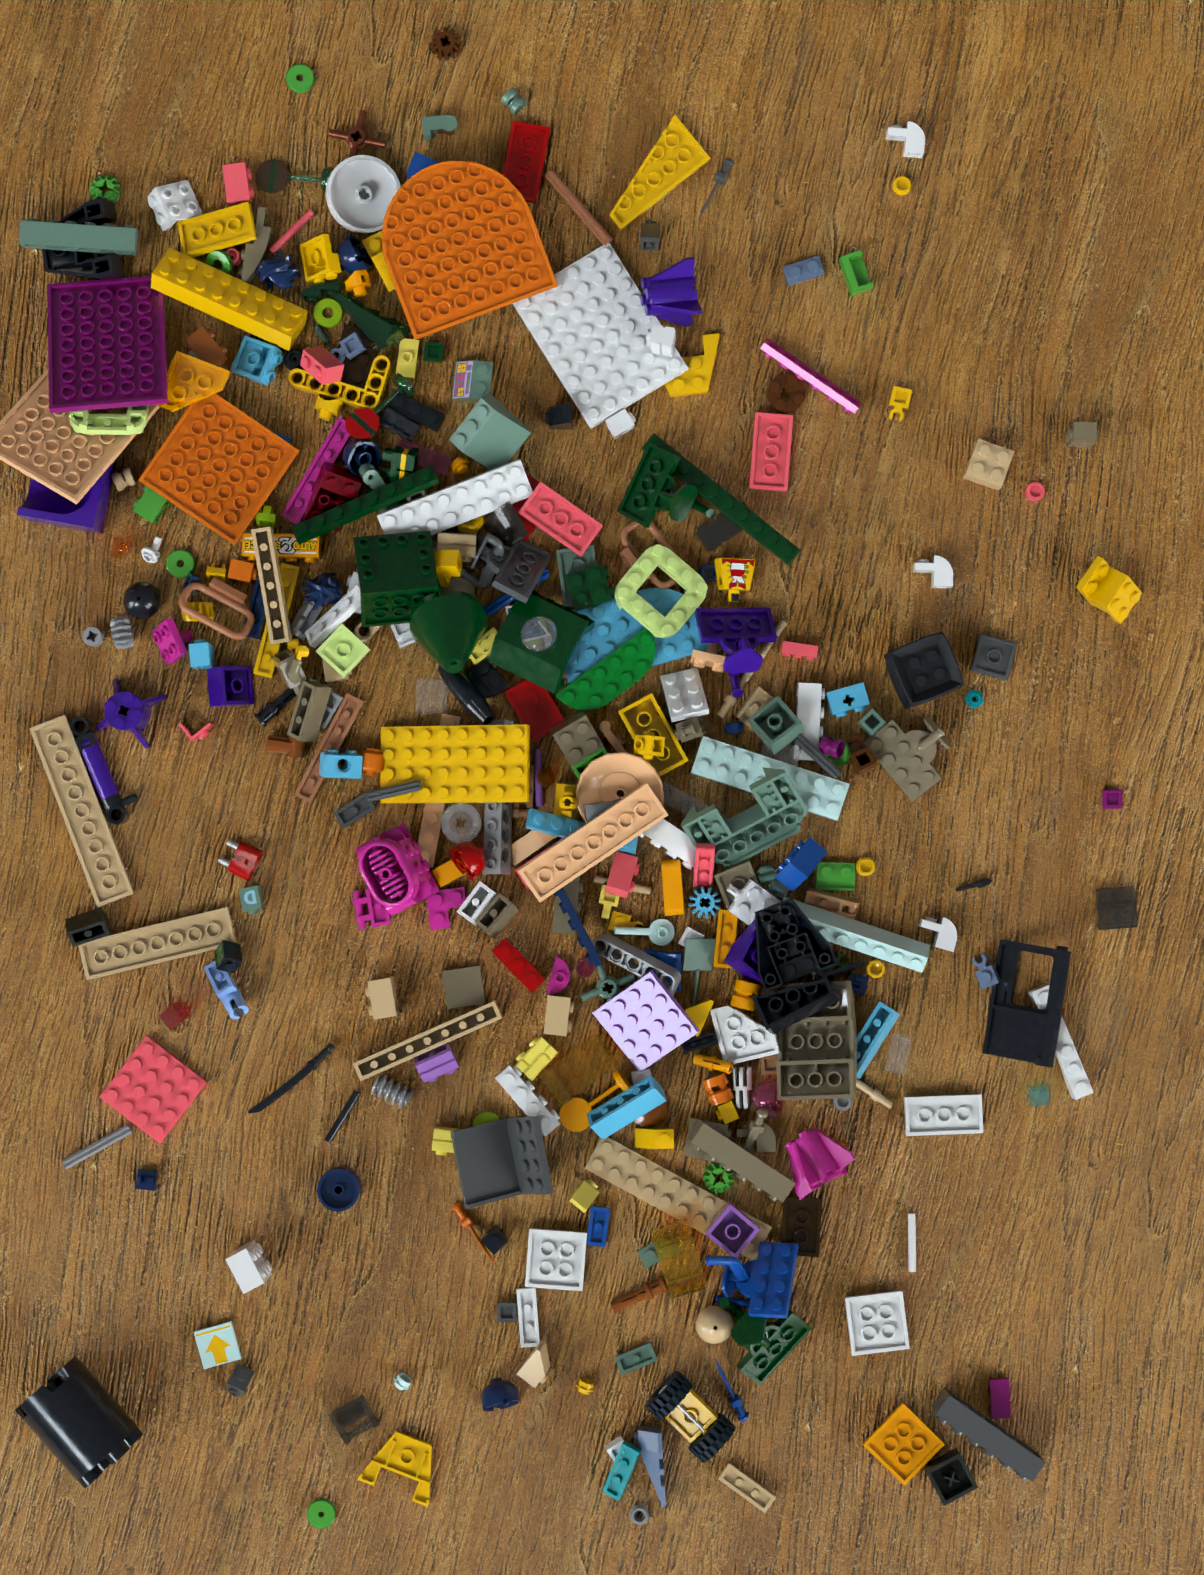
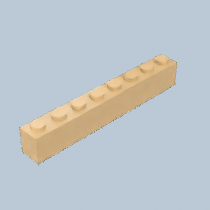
M493 1000L354 1062L353 1066L360 1081L365 1080L503 1018L496 1000Z

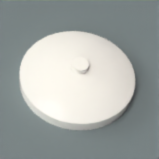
M356 155L339 163L331 172L326 184V202L332 216L344 228L356 233H373L382 229L387 208L401 185L397 175L387 163L373 156Z

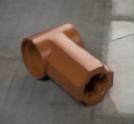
M269 735L266 751L304 758L306 742L298 741L290 736L287 738Z

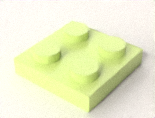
M342 623L316 650L343 678L370 651Z

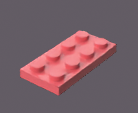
M755 412L749 489L787 492L793 415Z
M541 481L518 512L522 517L579 557L583 556L603 527L598 521Z

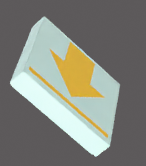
M232 1321L194 1331L203 1369L242 1358Z

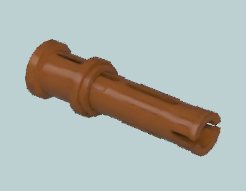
M659 1276L658 1280L649 1284L646 1282L643 1288L611 1301L610 1304L614 1313H617L646 1298L653 1299L655 1295L669 1292L663 1277Z

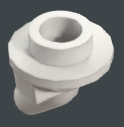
M155 536L152 547L146 546L141 550L142 557L146 562L156 563L160 558L158 550L163 538Z

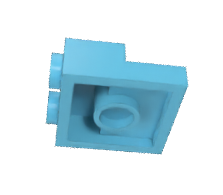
M244 336L230 371L268 386L269 382H273L275 378L274 370L276 366L281 364L283 360V351L276 346Z

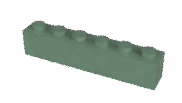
M27 218V221L21 220L19 244L23 248L138 256L139 232L132 225L115 227L114 224L105 223L103 226H96L92 222H85L82 225L74 221L57 223L58 221L47 219L46 222H39L35 218Z

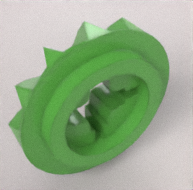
M108 174L99 175V177L93 179V183L90 186V195L94 200L104 198L116 202L121 193L120 184L114 177ZM107 184L108 189L112 191H106L103 195L102 190H99V188H104Z
M718 1162L710 1164L705 1169L703 1181L710 1191L722 1193L731 1188L734 1174L732 1169L729 1172L721 1167V1163ZM724 1171L722 1178L725 1183L718 1181L713 1184L715 1177L712 1172L719 1175Z

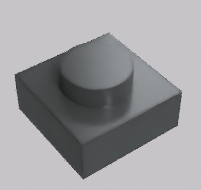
M497 1302V1322H517V1302Z

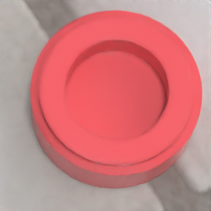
M1032 482L1025 489L1026 498L1032 502L1041 500L1045 494V488L1039 482Z

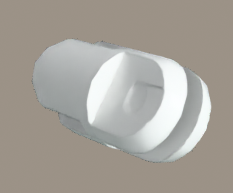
M733 1067V1090H736V1107L739 1109L742 1108V1090L744 1109L749 1107V1090H752V1067H747V1086L745 1068H739L738 1086L737 1067Z

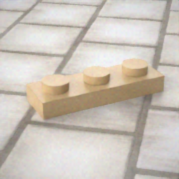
M730 1462L727 1463L718 1476V1480L764 1513H766L776 1499L773 1493Z

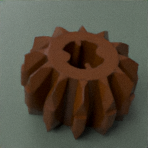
M446 27L443 28V32L437 29V35H431L433 41L429 43L430 47L433 48L431 50L432 54H437L439 60L443 56L445 61H448V56L455 59V53L461 52L459 48L462 46V41L459 40L460 35L458 33L454 34L453 28L449 32H447Z

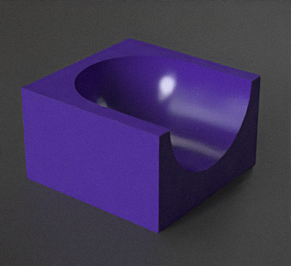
M116 459L78 504L73 503L31 478L27 498L24 504L18 507L17 515L31 522L102 534L112 484L111 474L114 473Z

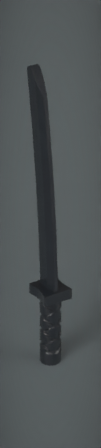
M329 1043L312 1061H308L307 1065L293 1078L248 1110V1113L262 1111L294 1087L312 1070L315 1071L318 1068V1064L335 1049L333 1044Z

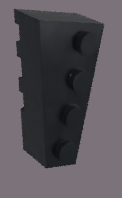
M828 978L752 996L766 1030L772 1034L841 1000L834 983Z

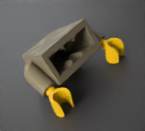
M292 639V642H287V649L271 658L285 685L289 689L293 688L295 694L299 695L302 681H307L301 668L303 662L301 657H308L309 648L307 646H298L299 640Z

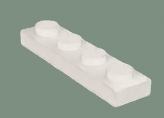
M359 584L353 587L305 632L309 646L316 648L361 606Z

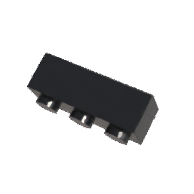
M714 1031L689 1039L682 1043L681 1047L684 1055L718 1045V1040Z

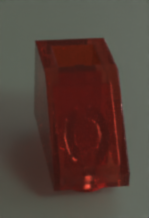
M178 1001L170 1005L159 1017L169 1030L172 1031L192 1015L189 1013L191 1009L187 1003Z

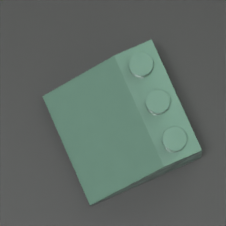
M489 393L478 401L450 437L449 441L461 452L492 470L507 464L532 431Z

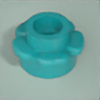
M974 689L968 691L967 696H965V703L970 708L981 706L984 702L982 692L979 690L975 691Z

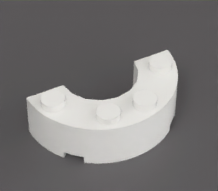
M662 819L639 835L641 838L644 835L650 838V843L657 848L662 846L667 849L666 854L676 859L679 857L683 860L681 864L688 869L694 868V845L686 833L671 823Z

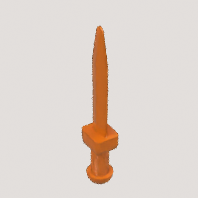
M454 1203L452 1210L461 1219L462 1227L464 1229L469 1228L485 1254L496 1266L489 1251L471 1226L475 1222L471 1217L467 1216L461 1207V1203Z

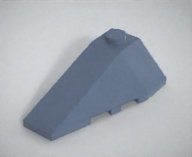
M661 1425L638 1426V1432H634L635 1444H639V1449L642 1450L641 1456L662 1507H666Z

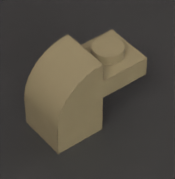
M763 1121L764 1132L759 1133L756 1139V1152H776L774 1131ZM740 1124V1127H736L737 1137H748L750 1133L749 1124Z

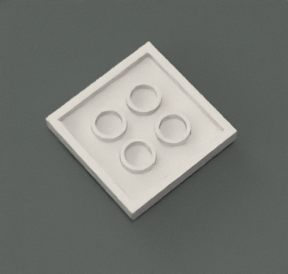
M529 1228L525 1287L583 1291L587 1232Z
M902 1290L844 1297L852 1356L910 1349Z

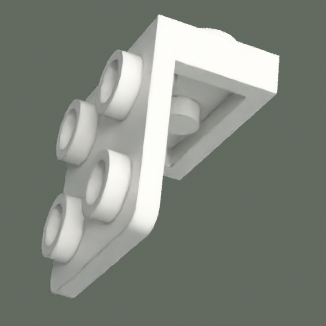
M187 180L155 187L147 197L148 204L153 209L156 222L160 225L162 232L170 230L177 221L202 214L199 203Z

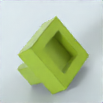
M264 505L263 513L258 512L256 514L257 526L277 528L278 521L276 514H273L272 506Z

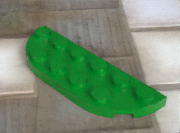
M646 628L642 629L556 693L555 696L565 705L578 710H594L605 706L638 682L649 671L655 656L653 635Z

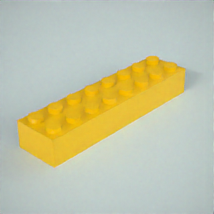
M170 247L152 272V289L290 351L306 325L308 310Z

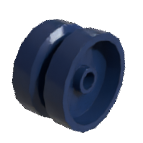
M338 1166L331 1168L318 1182V1199L330 1211L341 1212L348 1210L361 1195V1180L357 1173L349 1167ZM337 1186H340L342 1188L341 1193L339 1192V1189H336Z

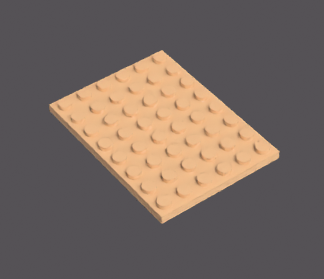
M47 369L0 421V460L73 503L78 504L137 434L102 435L76 433L70 424L68 412L50 413L49 373ZM149 405L148 421L160 408L159 406ZM128 407L90 410L89 414H127Z

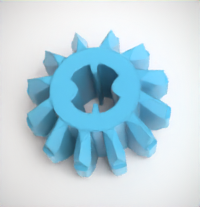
M702 886L700 888L701 894L696 889L694 890V893L697 895L696 898L689 896V899L695 900V903H689L688 905L689 907L696 906L691 911L692 914L699 910L698 918H701L702 913L705 912V918L709 919V911L713 916L716 915L712 910L713 907L720 910V906L715 905V902H721V899H714L718 892L710 895L711 887L705 893V889ZM701 898H708L710 900L708 902L710 905L707 908L700 906L699 903H702L700 902Z

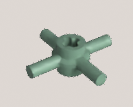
M601 964L596 967L600 977L596 988L580 994L582 1002L598 995L605 999H611L618 994L620 986L635 981V976L631 973L616 980L612 976H607L604 966ZM607 982L609 985L613 984V987H611L612 991L610 992L602 989Z

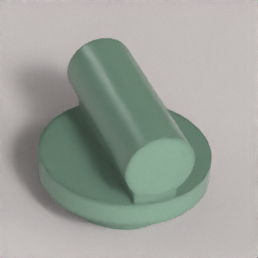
M769 865L761 866L756 872L759 884L774 880L777 875L774 867Z

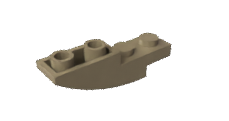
M258 206V211L254 213L253 220L254 224H256L257 239L251 241L254 244L246 243L245 249H242L241 260H244L243 268L240 267L239 279L249 284L256 277L257 267L260 262L266 260L272 242L273 230L271 227H266L268 218L266 207Z

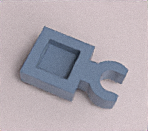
M354 332L339 342L341 348H334L330 353L332 355L339 353L338 360L343 362L345 356L351 360L365 351L366 348L359 335Z
M986 953L981 954L982 962H979L977 957L972 958L973 964L979 968L978 971H975L982 990L1001 982L994 964L988 965L989 958Z

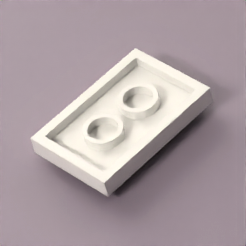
M698 668L660 676L671 722L709 714Z

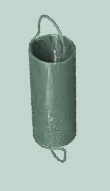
M315 324L313 329L324 345L330 344L331 340L319 324L317 326Z

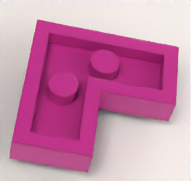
M465 887L440 890L427 898L431 930L450 928L448 908L460 907L466 900Z

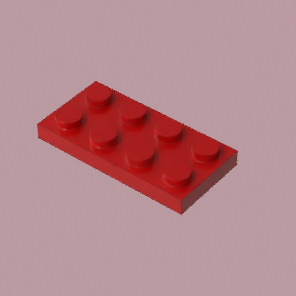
M513 121L503 176L515 186L526 202L537 203L550 127Z

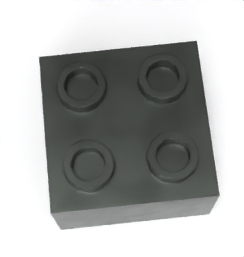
M957 1448L923 1467L944 1506L978 1488Z

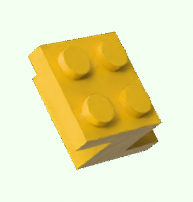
M382 231L362 240L388 292H391L395 288L384 260Z
M1100 556L1096 557L1076 586L1091 605L1107 612L1119 624L1127 618L1130 610L1142 595L1140 589L1128 575L1111 568L1104 558Z

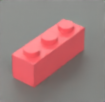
M782 641L780 654L786 657L793 655L795 656L794 658L798 659L806 657V660L813 661L817 658L818 646Z

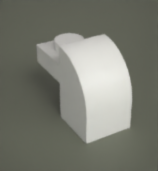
M908 121L906 128L900 125H892L887 128L885 140L904 141L903 157L922 158L925 148V135L917 124Z
M934 555L932 563H929L927 559H920L918 563L913 564V572L932 573L931 588L953 587V569L945 558Z
M926 916L925 920L920 919L919 927L937 931L933 947L954 952L957 942V930L949 919L941 917L939 924L937 919Z

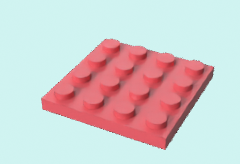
M147 1035L100 1095V1098L161 1144L208 1082Z

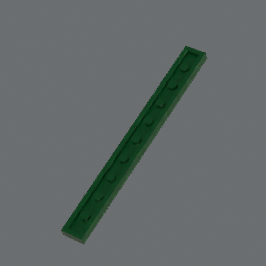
M653 434L643 445V451H645L648 442H651L681 457L673 475L684 484L695 486L699 496L787 566L799 555L801 550L656 434Z

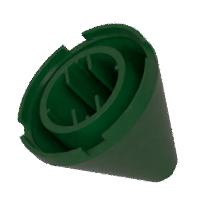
M447 590L448 594L437 596L435 592L422 598L413 607L409 617L410 632L414 640L448 673H458L465 666L485 632L487 625L485 610L477 598L466 592Z

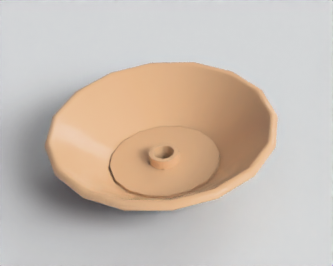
M626 752L607 753L591 761L581 773L576 787L577 808L586 823L585 804L622 799L646 782L663 805V784L655 768L643 758ZM622 790L624 792V795L619 796L617 794V791Z

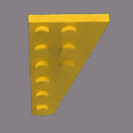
M675 114L642 163L637 174L629 183L624 194L609 214L621 231L710 161V157Z

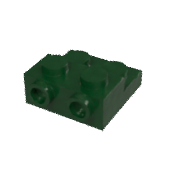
M602 563L565 574L575 612L612 602L611 597L615 596L612 585L608 586L607 578H610L607 567H603Z

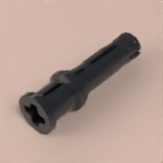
M293 688L286 689L272 703L267 702L266 707L258 714H254L264 727L267 726V723L273 717L279 716V711L297 696Z

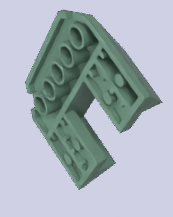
M762 767L766 777L749 785L758 804L727 820L723 819L715 804L701 811H698L693 804L682 821L681 826L694 847L696 843L715 844L714 863L723 864V867H731L798 833L801 828L802 819L806 817L808 809L785 770Z

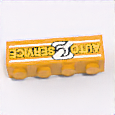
M244 533L242 535V556L247 558L249 562H256L252 533ZM274 534L278 559H285V562L292 563L297 562V559H304L306 563H316V560H321V536L299 545L294 534Z

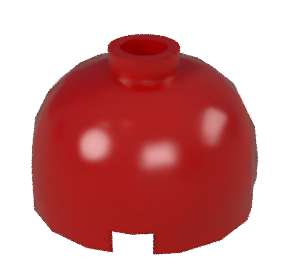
M464 841L456 844L448 851V853L453 854L450 858L456 868L462 874L466 872L470 875L467 877L469 880H474L479 876L486 866L485 851L479 844L475 845Z

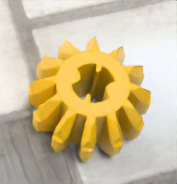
M186 602L190 608L213 620L214 609L212 603ZM181 610L182 620L185 622H200Z

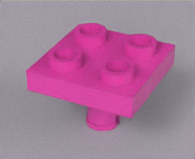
M172 617L164 620L152 631L153 640L158 645L161 651V658L166 662L167 666L174 664L188 653L184 643L193 639L192 633L189 629L179 632Z

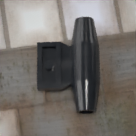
M487 658L470 667L467 675L462 671L448 673L441 666L438 667L437 671L446 687L463 708L481 724L487 725L491 723L495 718V714L485 698H494L508 689L509 685Z

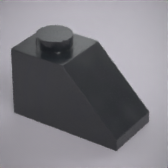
M572 403L549 407V413H545V424H549V429H572Z

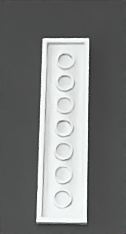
M517 459L376 515L384 535L429 530L431 535L526 499L530 497L533 491L520 459Z

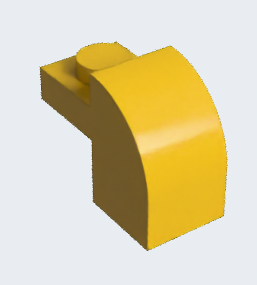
M440 550L434 553L437 578L441 587H449L451 577H460L463 560L459 550Z

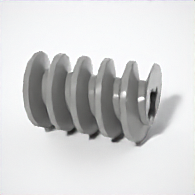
M379 1074L371 1089V1095L378 1091L379 1099L385 1095V1102L392 1099L391 1105L393 1106L399 1102L398 1109H401L404 1105L407 1106L415 1089L407 1092L408 1085L401 1089L400 1081L394 1085V1078L387 1081L386 1074L382 1078H380Z

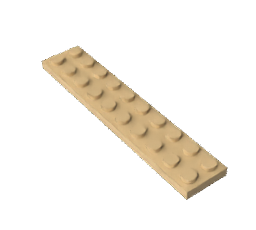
M67 715L29 728L97 907L134 894L84 759L75 743V736L70 730Z
M606 1137L603 1140L600 1138L584 1169L705 1234L706 1228L728 1203L610 1137ZM739 1209L760 1228L758 1233L740 1253L751 1260H755L759 1244L765 1241L772 1226Z

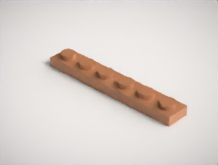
M346 693L294 793L295 796L312 804L325 779L319 775L321 752H327V749L340 750L364 701Z

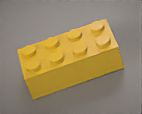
M652 693L618 711L633 741H635V735H643V732H654L655 736L665 737L664 757L653 756V760L644 759L655 768L659 777L689 761Z

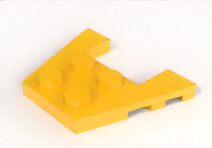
M719 333L702 335L704 355L682 357L688 370L664 384L670 397L708 393L720 337Z
M396 1430L361 1472L358 1480L374 1486L380 1468L388 1469L418 1481L419 1483L412 1501L428 1507L430 1502L432 1444Z

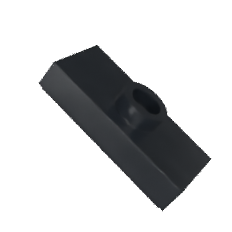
M387 406L379 420V424L409 442L413 441L421 427L420 424L390 406Z

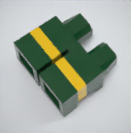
M399 445L395 449L385 448L382 460L391 462V466L383 464L380 476L389 479V483L416 472L419 449H403Z

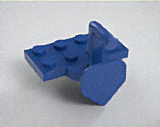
M760 1242L757 1260H751L745 1264H742L739 1259L733 1256H706L705 1262L709 1267L712 1265H725L722 1291L726 1297L730 1298L736 1290H739L745 1297L750 1298L748 1310L750 1317L788 1318L799 1248L797 1243Z

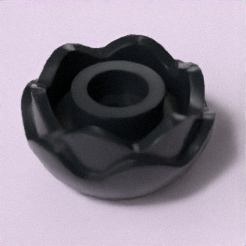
M291 348L290 351L285 353L284 364L286 368L290 370L296 368L303 369L300 366L302 349Z

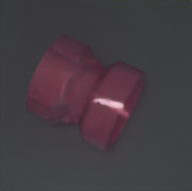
M581 958L576 964V972L581 977H589L595 970V965H590L587 958Z

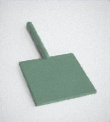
M686 938L682 970L696 971L692 1006L696 1005L699 972L712 971L716 939Z

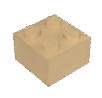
M977 439L962 478L999 491L1002 488L1014 451Z
M394 976L367 981L368 985H365V992L371 1001V1004L368 1005L369 1015L373 1016L374 1020L399 1015Z

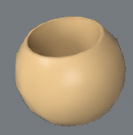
M718 1305L704 1308L698 1314L695 1322L699 1337L711 1344H719L726 1341L730 1337L732 1327L734 1326L730 1312Z

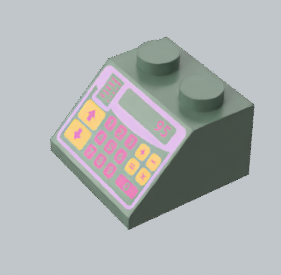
M478 360L456 362L452 400L478 403L483 396L491 394L493 362Z

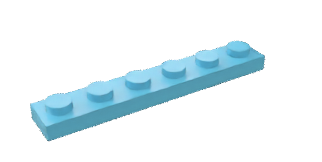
M530 808L525 828L565 838L586 823ZM638 836L617 851L634 856L636 854Z

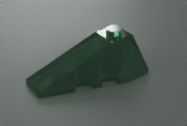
M333 292L332 296L364 334L375 342L374 345L384 350L385 348H394L411 332L410 327L392 317L379 316L380 311L369 307L364 308V303L344 293Z

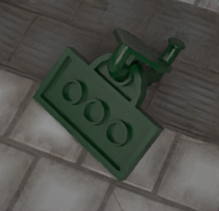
M648 442L617 512L649 528L656 511H669L670 519L677 522L684 521L691 508L704 514L706 518H712L715 514L713 508H709L695 500L698 492L695 486L685 484L680 487L678 479L673 476L681 457L654 443Z
M724 1296L719 1301V1305L722 1308L729 1310L738 1319V1322L732 1327L731 1337L739 1346H746L749 1351L736 1367L760 1386L812 1329L809 1324L790 1309L788 1318H779L775 1323L766 1321L767 1318L750 1317L748 1311L744 1313L728 1297Z

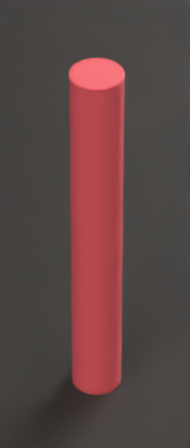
M309 209L269 250L275 254L315 214Z

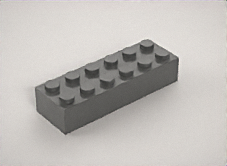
M945 1387L932 1404L933 1414L937 1420L944 1425L949 1423L952 1430L958 1435L962 1436V1434H965V1437L968 1438L971 1444L976 1447L980 1445L991 1458L996 1456L1001 1465L1008 1470L1013 1468L1016 1475L1022 1480L1026 1481L1029 1479L1033 1482L1046 1462L1040 1454Z

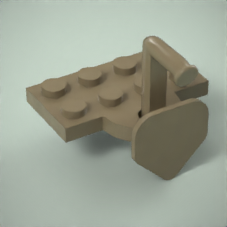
M928 716L923 721L930 729V732L922 729H912L906 733L893 718L864 742L865 746L869 748L870 752L912 802L943 778L931 764L937 752L936 741L939 740L946 749L951 747V743L942 728Z

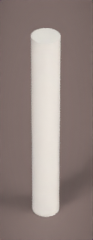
M908 1213L909 1272H916L915 1213Z

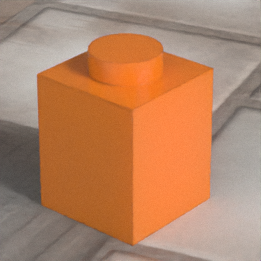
M231 559L227 578L253 584V580H256L258 576L256 565L250 562Z

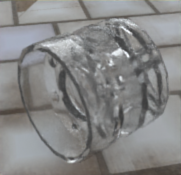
M466 803L451 805L441 817L443 833L449 840L455 843L472 842L479 836L482 830L483 821L481 814L476 808ZM459 818L466 820L464 828L461 826L457 827L456 824L459 823Z

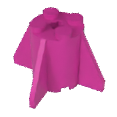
M818 1127L810 1131L807 1129L798 1135L799 1139L796 1141L792 1140L785 1145L790 1154L793 1178L796 1183L795 1191L800 1200L813 1190L821 1187L822 1183L830 1182L836 1177L846 1175L848 1171L845 1166L856 1159L850 1150L822 1133Z

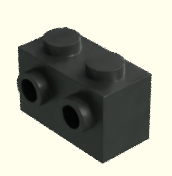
M102 907L65 919L66 933L73 947L110 935L109 921Z

